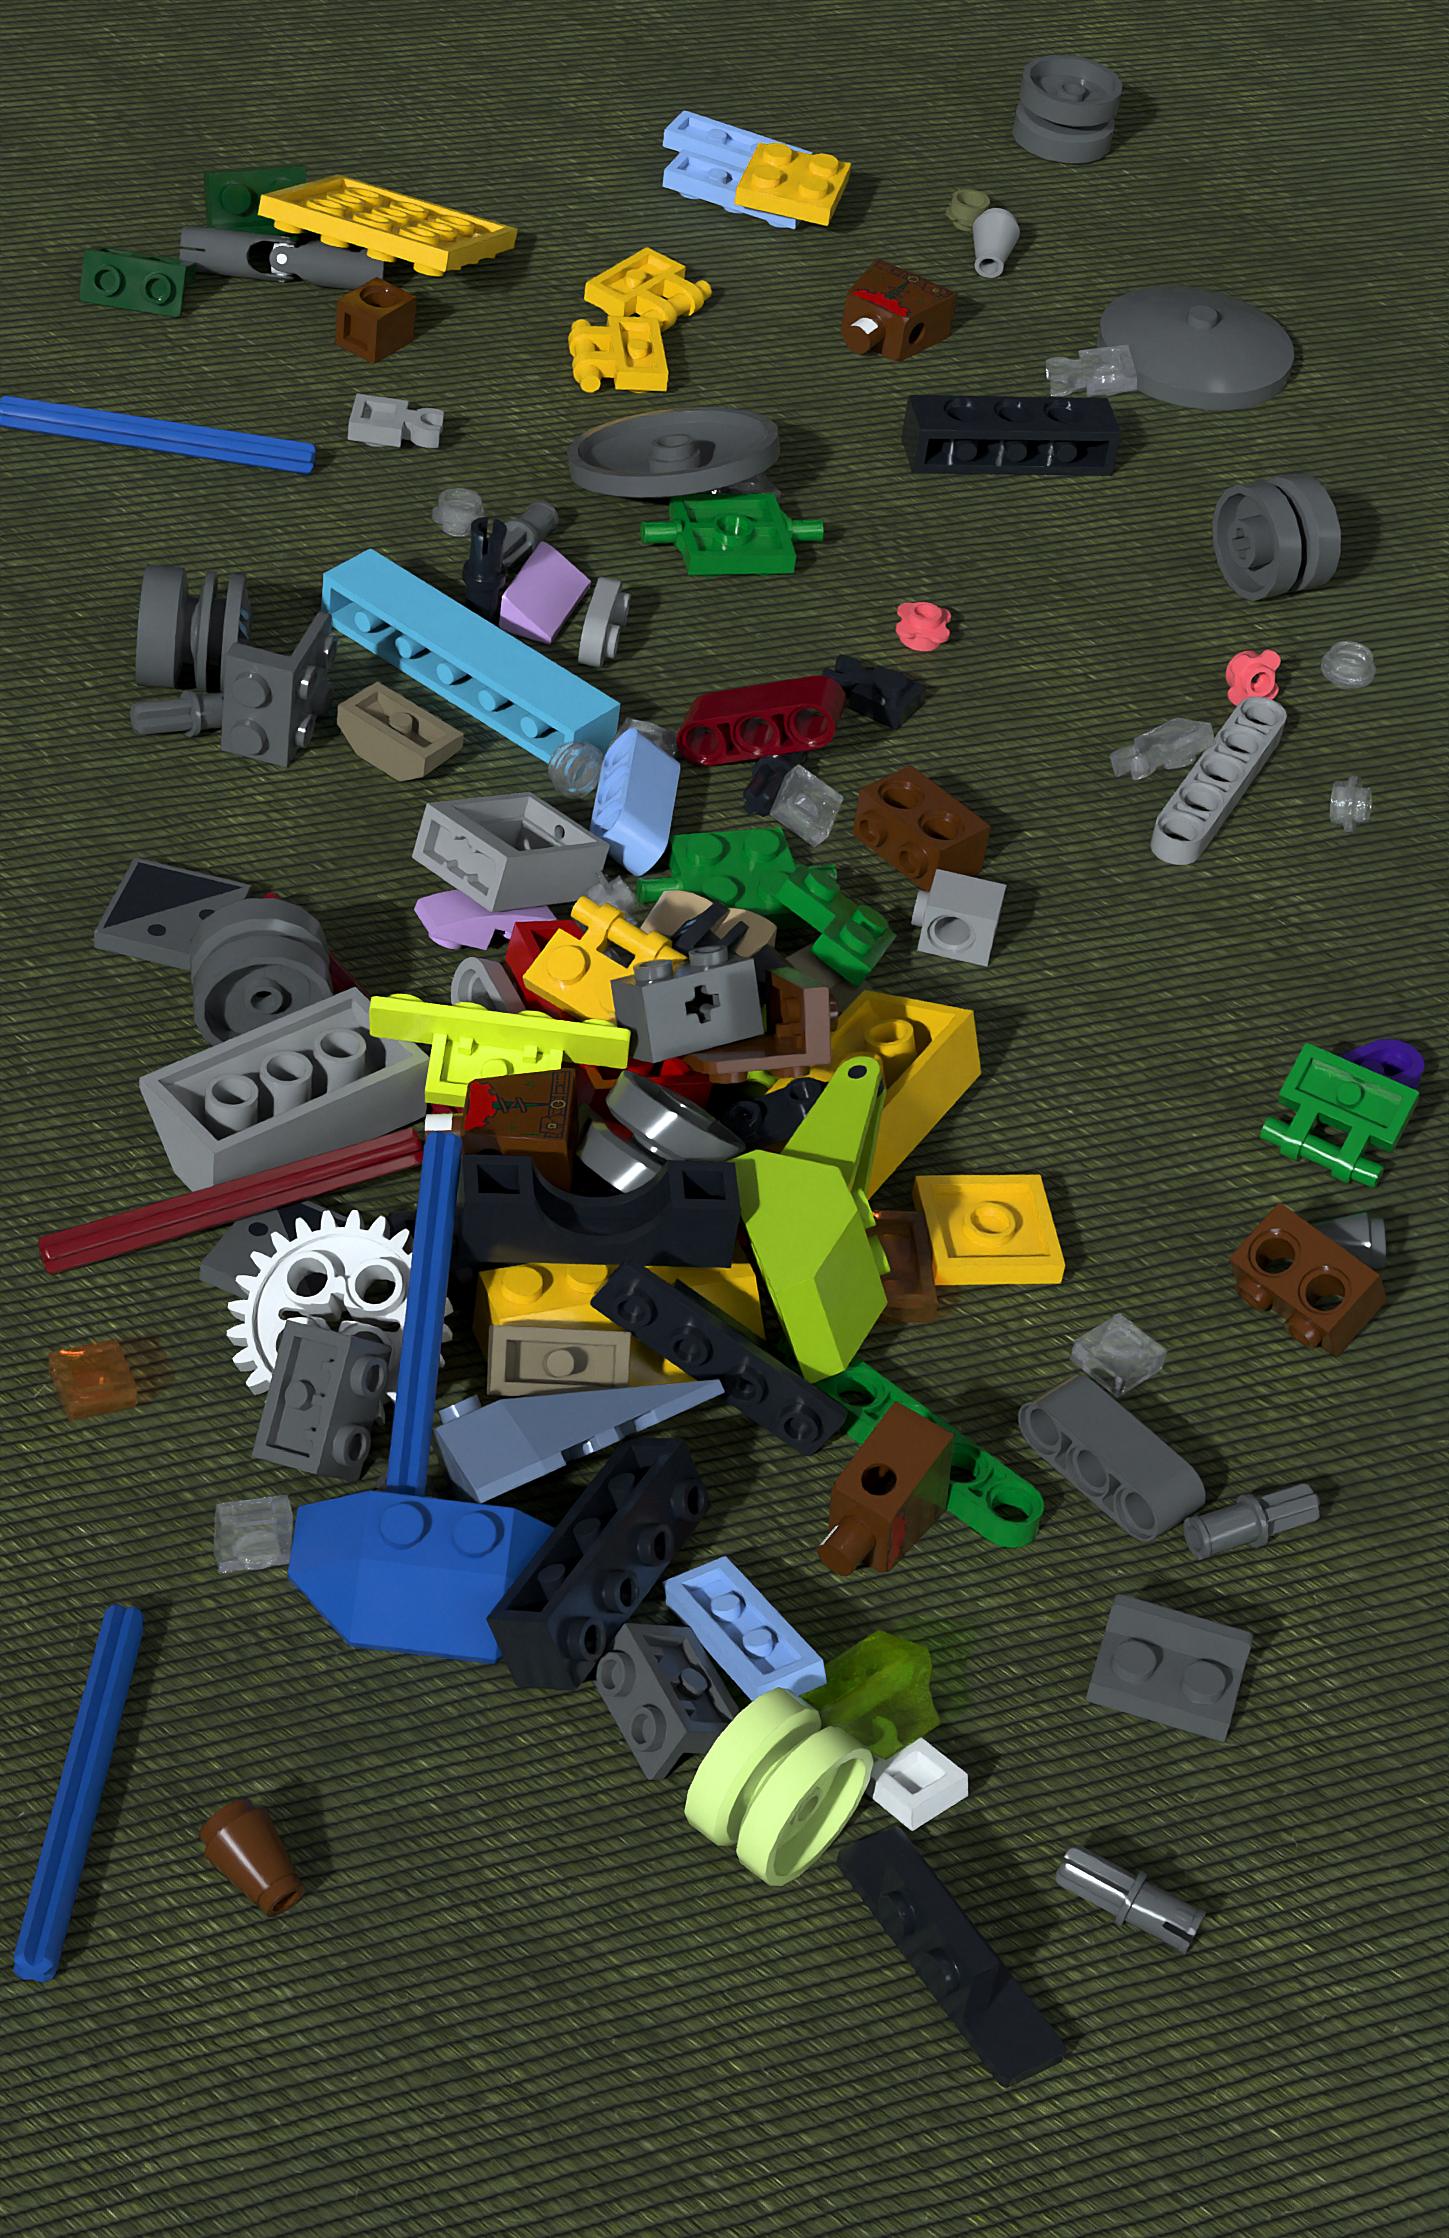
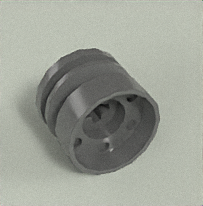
M147 564L142 583L137 630V686L175 689L183 664L194 665L195 682L198 692H207L211 667L221 668L220 691L224 692L227 652L234 642L250 646L252 607L246 589V574L231 573L227 598H217L218 574L217 571L208 570L200 596L189 595L188 578L185 568Z

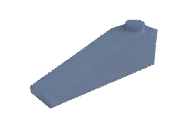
M718 1379L500 1399L484 1407L481 1406L477 1395H474L438 1411L443 1425L432 1430L431 1445L455 1500L481 1504L563 1467L568 1461L576 1460L625 1438L624 1436L657 1424L725 1391Z

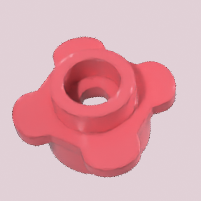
M928 602L903 603L898 606L897 614L901 617V622L897 623L896 632L905 646L917 651H932L949 639L950 631L946 628V624L951 620V613L945 608Z
M1268 649L1260 655L1255 651H1243L1232 658L1226 669V681L1230 687L1228 691L1230 702L1238 706L1241 701L1250 697H1264L1271 700L1276 697L1279 687L1275 683V673L1281 662L1276 652ZM1256 674H1258L1257 679L1254 682H1251L1252 678Z

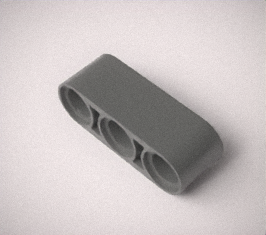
M1075 1374L1021 1406L1018 1412L1019 1426L1026 1442L1032 1449L1137 1540L1144 1542L1154 1540L1186 1518L1200 1511L1204 1506L1205 1489L1194 1468L1085 1375Z

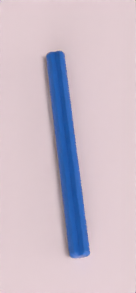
M3 396L0 400V426L4 428L303 475L311 474L315 466L316 449L311 443L12 396Z
M433 1131L427 1135L424 1145L385 1490L388 1493L425 1497L463 1147L461 1137L455 1133Z
M114 1604L104 1613L13 1956L15 1961L14 1973L22 1980L34 1979L45 1983L56 1975L144 1630L142 1625L144 1615L135 1606L125 1608L122 1605Z

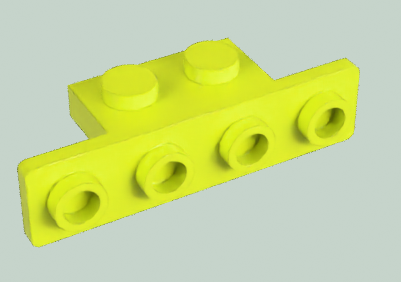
M393 994L387 998L373 996L371 997L369 1007L371 1036L432 1044L425 1087V1103L464 1108L468 1083L474 1079L561 1069L562 1061L617 1069L627 1068L631 1031L625 1028H617L613 1023L601 1019H589L581 1023L552 1019L549 1015L538 1011H522L518 1014L488 1011L485 1007L470 1002H460L452 1006L425 1003L421 999L408 994Z

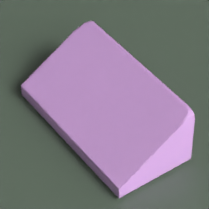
M541 541L503 594L499 628L515 635L551 645L590 588L591 581L555 548Z

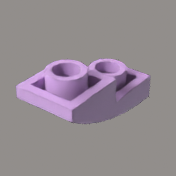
M458 889L420 898L414 908V911L429 932V937L439 945L455 950L462 949L463 945L487 950L494 931L510 939L515 922L557 920L547 905L490 912Z

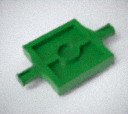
M775 493L693 494L670 497L668 513L671 522L642 521L640 527L642 544L673 543L681 551L688 575H702L705 577H716L721 574L769 576L772 574L794 573L796 553L792 541L822 542L824 534L822 519L791 520L780 509Z
M781 827L669 835L665 854L672 872L671 877L639 878L637 880L636 892L640 904L657 902L664 891L679 890L699 895L712 903L719 900L727 908L743 909L756 913L772 922L777 927V930L808 928L809 923L774 898L786 880L800 865L792 857ZM833 863L806 866L810 870L817 868L824 871L837 882V871L834 869L835 865Z

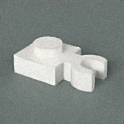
M873 1715L868 1718L869 1740L872 1743L862 1744L871 1750L874 1763L865 1793L911 1831L917 1829L968 1796V1774L918 1735L902 1745L895 1739V1728L890 1721L879 1715Z

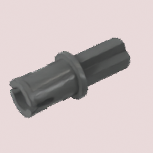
M537 500L531 503L519 518L510 519L504 523L507 526V535L504 541L502 563L507 568V573L522 559L528 560L539 543L557 528L556 525L559 523L558 513L548 502Z
M185 690L180 698L134 703L130 709L132 729L134 733L142 735L185 731L189 737H194L202 730L222 728L224 692L195 694L192 690Z
M1304 1483L1256 1498L1252 1494L1245 1493L1237 1498L1236 1504L1201 1516L1186 1518L1183 1525L1185 1540L1189 1550L1197 1560H1202L1212 1554L1245 1544L1259 1548L1267 1543L1270 1536L1314 1523L1320 1517L1318 1507L1320 1501L1317 1494L1313 1493L1309 1484Z
M1081 1845L1071 1846L1056 1872L1055 1880L1058 1885L1117 1916L1114 1922L1117 1926L1121 1927L1124 1921L1178 1949V1952L1183 1955L1187 1952L1207 1912L1146 1881L1149 1873L1141 1870L1139 1875L1136 1876Z

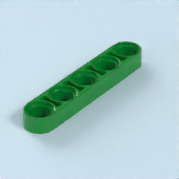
M784 1334L780 1338L777 1348L786 1355L783 1364L803 1378L799 1367L788 1359L793 1356V1353ZM854 1355L845 1371L812 1383L813 1386L847 1409L848 1414L845 1423L839 1429L861 1446L895 1401L954 1434L951 1466L967 1469L976 1479L965 1483L949 1479L946 1509L984 1538L998 1546L1007 1548L1023 1547L1035 1539L1043 1515L1044 1501L1034 1486ZM845 1391L861 1392L867 1395L872 1400V1403L866 1406H853L844 1402L839 1397V1394ZM999 1505L1016 1506L1022 1509L1028 1518L1018 1522L1007 1521L999 1517L993 1508Z

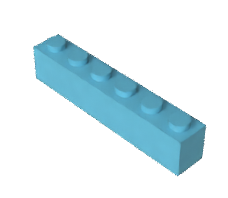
M370 548L323 573L321 612L332 615L331 626L566 776H572L606 755L616 740L621 703Z

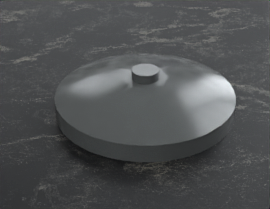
M1153 286L1123 294L1105 308L1097 334V348L1100 357L1119 379L1153 398L1196 409L1234 410L1264 403L1284 389L1289 380L1294 360V348L1289 335L1268 314L1230 295L1189 286Z
M689 407L636 414L592 428L572 441L567 449V458L571 479L584 489L622 497L667 498L703 493L747 480L771 467L777 461L781 452L778 427L776 423L766 416L733 408Z

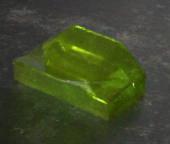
M877 1630L825 1664L827 1684L799 1695L800 1698L818 1710L822 1722L821 1730L829 1726L842 1728L869 1748L871 1754L884 1760H888L937 1727L940 1723L929 1688L932 1672L929 1649L881 1630Z

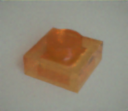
M117 1339L49 1353V1374L68 1421L131 1408L137 1405V1386Z

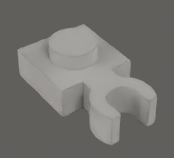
M357 393L349 419L348 440L364 442L374 447H400L402 439L411 440L421 447L438 448L440 433L443 430L444 411L435 408H421L416 411L409 410V401Z

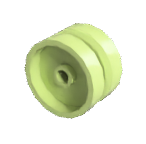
M780 1687L756 1698L734 1718L717 1738L697 1770L688 1790L684 1810L689 1824L716 1845L732 1846L737 1843L736 1853L740 1863L770 1886H783L794 1880L822 1856L841 1833L856 1810L869 1783L874 1763L869 1748L842 1728L829 1726L821 1730L822 1722L818 1710L791 1690Z

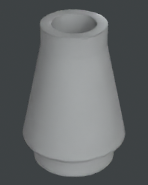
M991 208L984 211L974 221L972 227L976 257L975 270L981 276L988 278L997 277L1002 273L1004 264L1020 236V229L1016 219L1009 211L1001 208Z

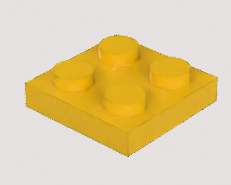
M759 142L737 185L734 204L828 226L849 181L851 163L838 161L829 154L820 153L812 155L795 151L781 143L765 144Z
M1040 1174L915 1176L912 1198L934 1285L1061 1284L1065 1261Z

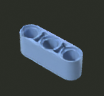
M635 727L623 732L614 741L604 757L589 831L610 844L607 855L634 876H641L655 865L667 846L680 774V763Z

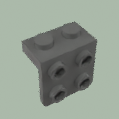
M317 613L290 657L233 643L226 654L221 735L222 751L287 768L298 748H307L313 735L317 716L327 715L334 695V683L327 681L328 669L333 664L338 646L337 635L331 634V614Z

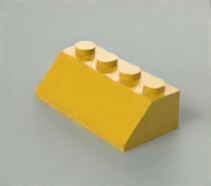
M864 990L838 1017L836 1031L830 1032L831 1064L810 1066V1074L802 1076L830 1082L837 1068L848 1059L867 1056L879 1063L887 1095L880 1118L867 1201L980 1076L981 1066L973 1010ZM802 1077L780 1078L766 1094L784 1088L793 1080ZM791 1137L766 1146L762 1151L780 1154Z
M737 1237L731 1268L645 1266L670 1285L678 1278L766 1341L756 1275ZM528 1263L478 1272L472 1330L487 1365L489 1326L491 1325L627 1332L590 1305L594 1292L619 1265ZM631 1335L628 1388L697 1381Z

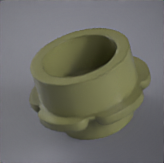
M957 190L953 193L949 206L946 207V216L953 221V225L963 231H972L974 221L984 211L989 209L990 199L986 194L977 190Z

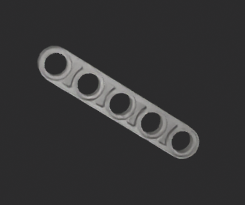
M1250 697L1238 704L1158 815L1150 847L1159 859L1175 865H1187L1194 863L1200 858L1280 743L1287 714L1279 703L1264 697ZM1252 721H1260L1268 725H1261ZM1230 748H1237V749L1245 750V751H1247V752H1249V753L1237 752V751H1234V750H1232V749H1230ZM1209 776L1224 778L1230 782L1214 780ZM1188 805H1197L1205 807L1210 811H1201L1193 809ZM1166 834L1183 836L1190 841L1173 839Z

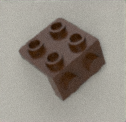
M790 967L765 969L767 1032L678 1056L677 1058L690 1065L692 1071L709 1074V1081L713 1083L729 1084L744 1082L748 1080L749 1071L770 1069L771 1075L774 1077L794 1078L807 1076L810 1074V1066L831 1064L830 1032H835L838 1025V1009L835 997L832 993H829V986Z

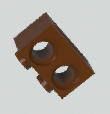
M909 765L860 789L852 834L921 889L930 892L936 869L970 877L982 872L991 826L912 765Z
M1281 1202L1270 1211L1228 1258L1237 1281L1234 1288L1243 1300L1260 1312H1264L1268 1307L1286 1320L1284 1327L1298 1342L1311 1350L1319 1344L1336 1358L1387 1301L1378 1273ZM1286 1258L1293 1260L1292 1265L1284 1272L1271 1274L1264 1271L1267 1265L1276 1259ZM1327 1295H1338L1344 1298L1341 1304L1332 1310L1321 1311L1313 1308L1320 1298Z

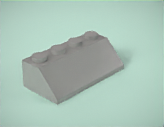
M353 987L144 1075L139 1079V1088L174 1173L194 1192L377 1138L425 1117L427 1109L425 1087L430 1057L414 1042L371 1036L369 1027L370 1000L356 987Z

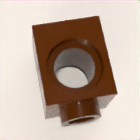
M378 277L363 284L337 300L335 344L376 364L413 341L417 297Z

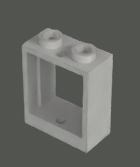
M531 792L427 803L412 858L490 912H500L577 901L584 895L594 899L610 844Z

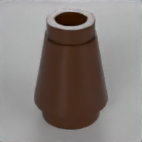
M247 1798L239 1799L216 1812L202 1827L199 1837L206 1846L204 1858L258 1907H261L267 1917H275L287 1911L305 1893V1887L298 1879V1874L267 1809L256 1808Z

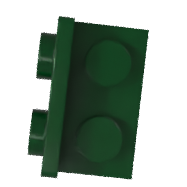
M298 163L203 171L206 223L208 228L279 235L281 237H289L294 241L302 239L301 234L285 232L275 228V220L258 215L261 195L306 183V167ZM304 229V233L312 232V231H309V230Z
M94 246L84 250L79 299L87 303L178 317L182 314L185 286L195 282L197 262Z

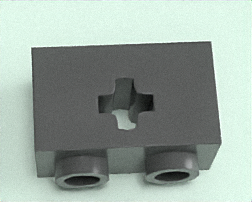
M724 945L704 946L689 951L690 960L676 964H672V961L669 959L644 961L633 965V975L610 980L617 1028H625L631 1031L628 1057L656 1063L764 1034L754 958L728 954L727 946Z

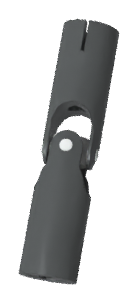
M183 225L180 246L205 249V252L180 249V260L197 262L196 273L274 282L293 280L294 277H291L293 273L310 281L315 286L355 290L376 277L384 280L385 261L367 256L368 248L355 244H350L349 248H341L325 244L319 240L315 243L296 248L294 245H290L297 244L296 241L279 235ZM264 241L279 242L274 243L269 257L272 274L260 273L251 266L249 254L255 244Z

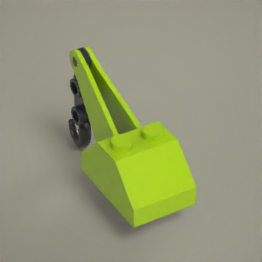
M858 1056L843 1062L837 1068L830 1082H823L811 1077H802L793 1080L784 1088L753 1100L733 1103L726 1108L718 1120L734 1132L746 1145L743 1155L725 1161L735 1162L741 1207L739 1223L753 1262L801 1374L810 1384L846 1370L888 1303L880 1276L890 1273L891 1270L877 1235L867 1238L865 1232L866 1229L876 1226L867 1201V1193L887 1089L879 1063L867 1056ZM791 1137L780 1154L762 1151L766 1146Z

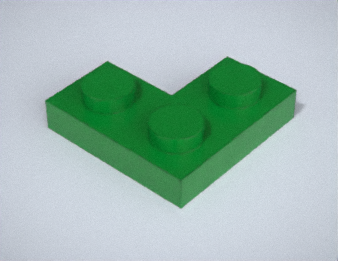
M801 863L774 898L822 933L809 952L858 988L897 935L888 929V922L875 909L867 905L858 906L840 893L839 884L830 875L817 868L810 870Z

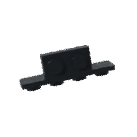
M628 1257L594 1292L590 1301V1305L627 1332H631V1335L695 1380L719 1379L725 1392L718 1396L802 1455H813L845 1423L848 1414L847 1409L783 1364L786 1357L784 1353L678 1278L670 1285L641 1263Z
M897 1826L890 1827L839 1850L836 1865L1000 2086L1004 2088L1011 2087L1064 2060L1067 2050L1064 2042L901 1828Z

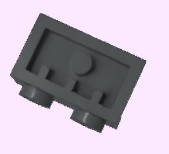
M286 1320L252 1457L317 1475L356 1482L360 1477L363 1462L370 1450V1435L381 1393L388 1380V1364L392 1353L391 1346Z
M1118 1594L1114 1597L1085 1701L1225 1742L1243 1671L1251 1649L1253 1635L1250 1632L1230 1627L1220 1622L1210 1621L1159 1606L1149 1601Z
M624 1623L591 1670V1678L649 1780H663L683 1753L708 1754L717 1738L740 1713V1710L690 1627Z

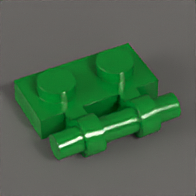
M1305 1042L1278 1094L1279 1104L1293 1109L1297 1113L1291 1125L1269 1116L1261 1130L1260 1139L1280 1147V1155L1298 1162L1303 1157L1332 1170L1331 1177L1349 1185L1354 1180L1375 1189L1383 1174L1384 1166L1364 1158L1363 1155L1369 1143L1393 1153L1419 1102L1420 1092ZM1318 1121L1349 1134L1342 1147L1312 1135Z

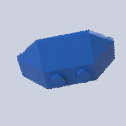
M369 1490L298 1506L288 1580L299 1592L302 1591L318 1613L349 1647L495 1665L504 1658L486 1618L555 1528L515 1508Z

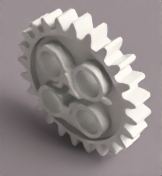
M358 1210L351 1211L345 1227H338L330 1211H324L321 1219V1230L314 1232L310 1230L302 1218L296 1219L297 1239L289 1242L279 1233H272L271 1238L277 1253L270 1258L262 1253L253 1251L250 1256L260 1270V1273L257 1277L238 1275L236 1278L240 1288L249 1297L248 1300L228 1302V1309L232 1315L241 1321H245L244 1324L227 1330V1337L233 1345L246 1347L233 1357V1361L240 1372L255 1370L246 1381V1384L254 1395L264 1393L269 1390L286 1320H281V1314L284 1311H298L301 1315L309 1317H296L287 1320L327 1330L331 1329L326 1321H339L342 1311H349L354 1321H342L338 1333L390 1345L392 1348L388 1364V1380L381 1393L374 1419L379 1426L385 1424L383 1405L389 1401L395 1404L412 1260V1253L410 1251L412 1250L414 1239L411 1233L404 1229L389 1240L390 1226L386 1218L382 1216L372 1224L368 1231L365 1230L363 1219ZM319 1272L328 1275L327 1283L320 1293L311 1297L297 1295L299 1282L305 1276ZM378 1280H390L396 1283L395 1290L387 1301L380 1304L364 1302L363 1297L366 1289L372 1283ZM447 1297L444 1317L453 1312V1306ZM394 1322L400 1323V1328L396 1332L382 1331L379 1327L372 1326L390 1325ZM443 1324L442 1342L450 1341L453 1334L449 1327ZM440 1354L439 1367H444L445 1361Z

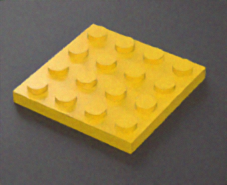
M338 174L261 195L258 215L275 220L274 227L279 230L302 234L304 229L321 234L320 241L331 246L349 248L350 244H355L368 248L367 256L377 260L396 262L397 258L414 262L413 269L415 271L430 276H443L446 271L461 270V266L478 264L481 259L495 258L496 254L513 249L518 231L517 228Z

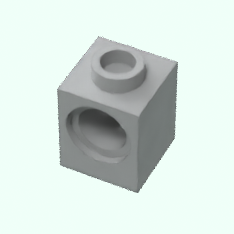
M936 869L930 892L919 890L914 907L911 925L922 927L917 951L987 967L998 927L1006 885Z

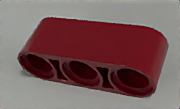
M821 675L706 693L698 696L691 703L676 738L677 748L686 760L698 766H712L761 758L766 755H781L817 749L826 746L832 740L846 705V694L841 685L834 679ZM807 708L818 710L824 716L813 714ZM753 717L764 719L769 724L760 723ZM700 726H705V727H707V728H710V729L713 730L715 733H710V732H708V731H705V730H704L703 728H701Z

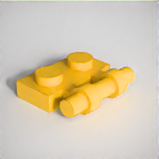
M646 247L587 281L584 300L603 309L610 316L629 317L637 313L641 315L639 317L658 318L660 331L664 332L676 323L677 317L680 315L690 316L700 310L704 301L711 297L712 289L704 280L694 284L685 280L686 266Z
M608 316L607 327L591 326L584 319L576 320L572 324V331L568 336L569 350L574 357L572 362L573 375L576 381L580 383L582 390L589 393L597 391L600 388L602 377L614 378L615 389L628 390L633 393L667 390L669 373L658 318Z
M584 895L575 903L571 911V917L589 927L581 940H578L559 928L523 975L525 988L581 1022L589 1019H601L617 1026L610 980L633 975V965L640 962L669 959L672 961V964H676L690 959L672 948L671 939L656 930L651 931L649 934L626 921L624 911L609 902L601 906ZM612 942L635 955V959L628 968L603 955Z

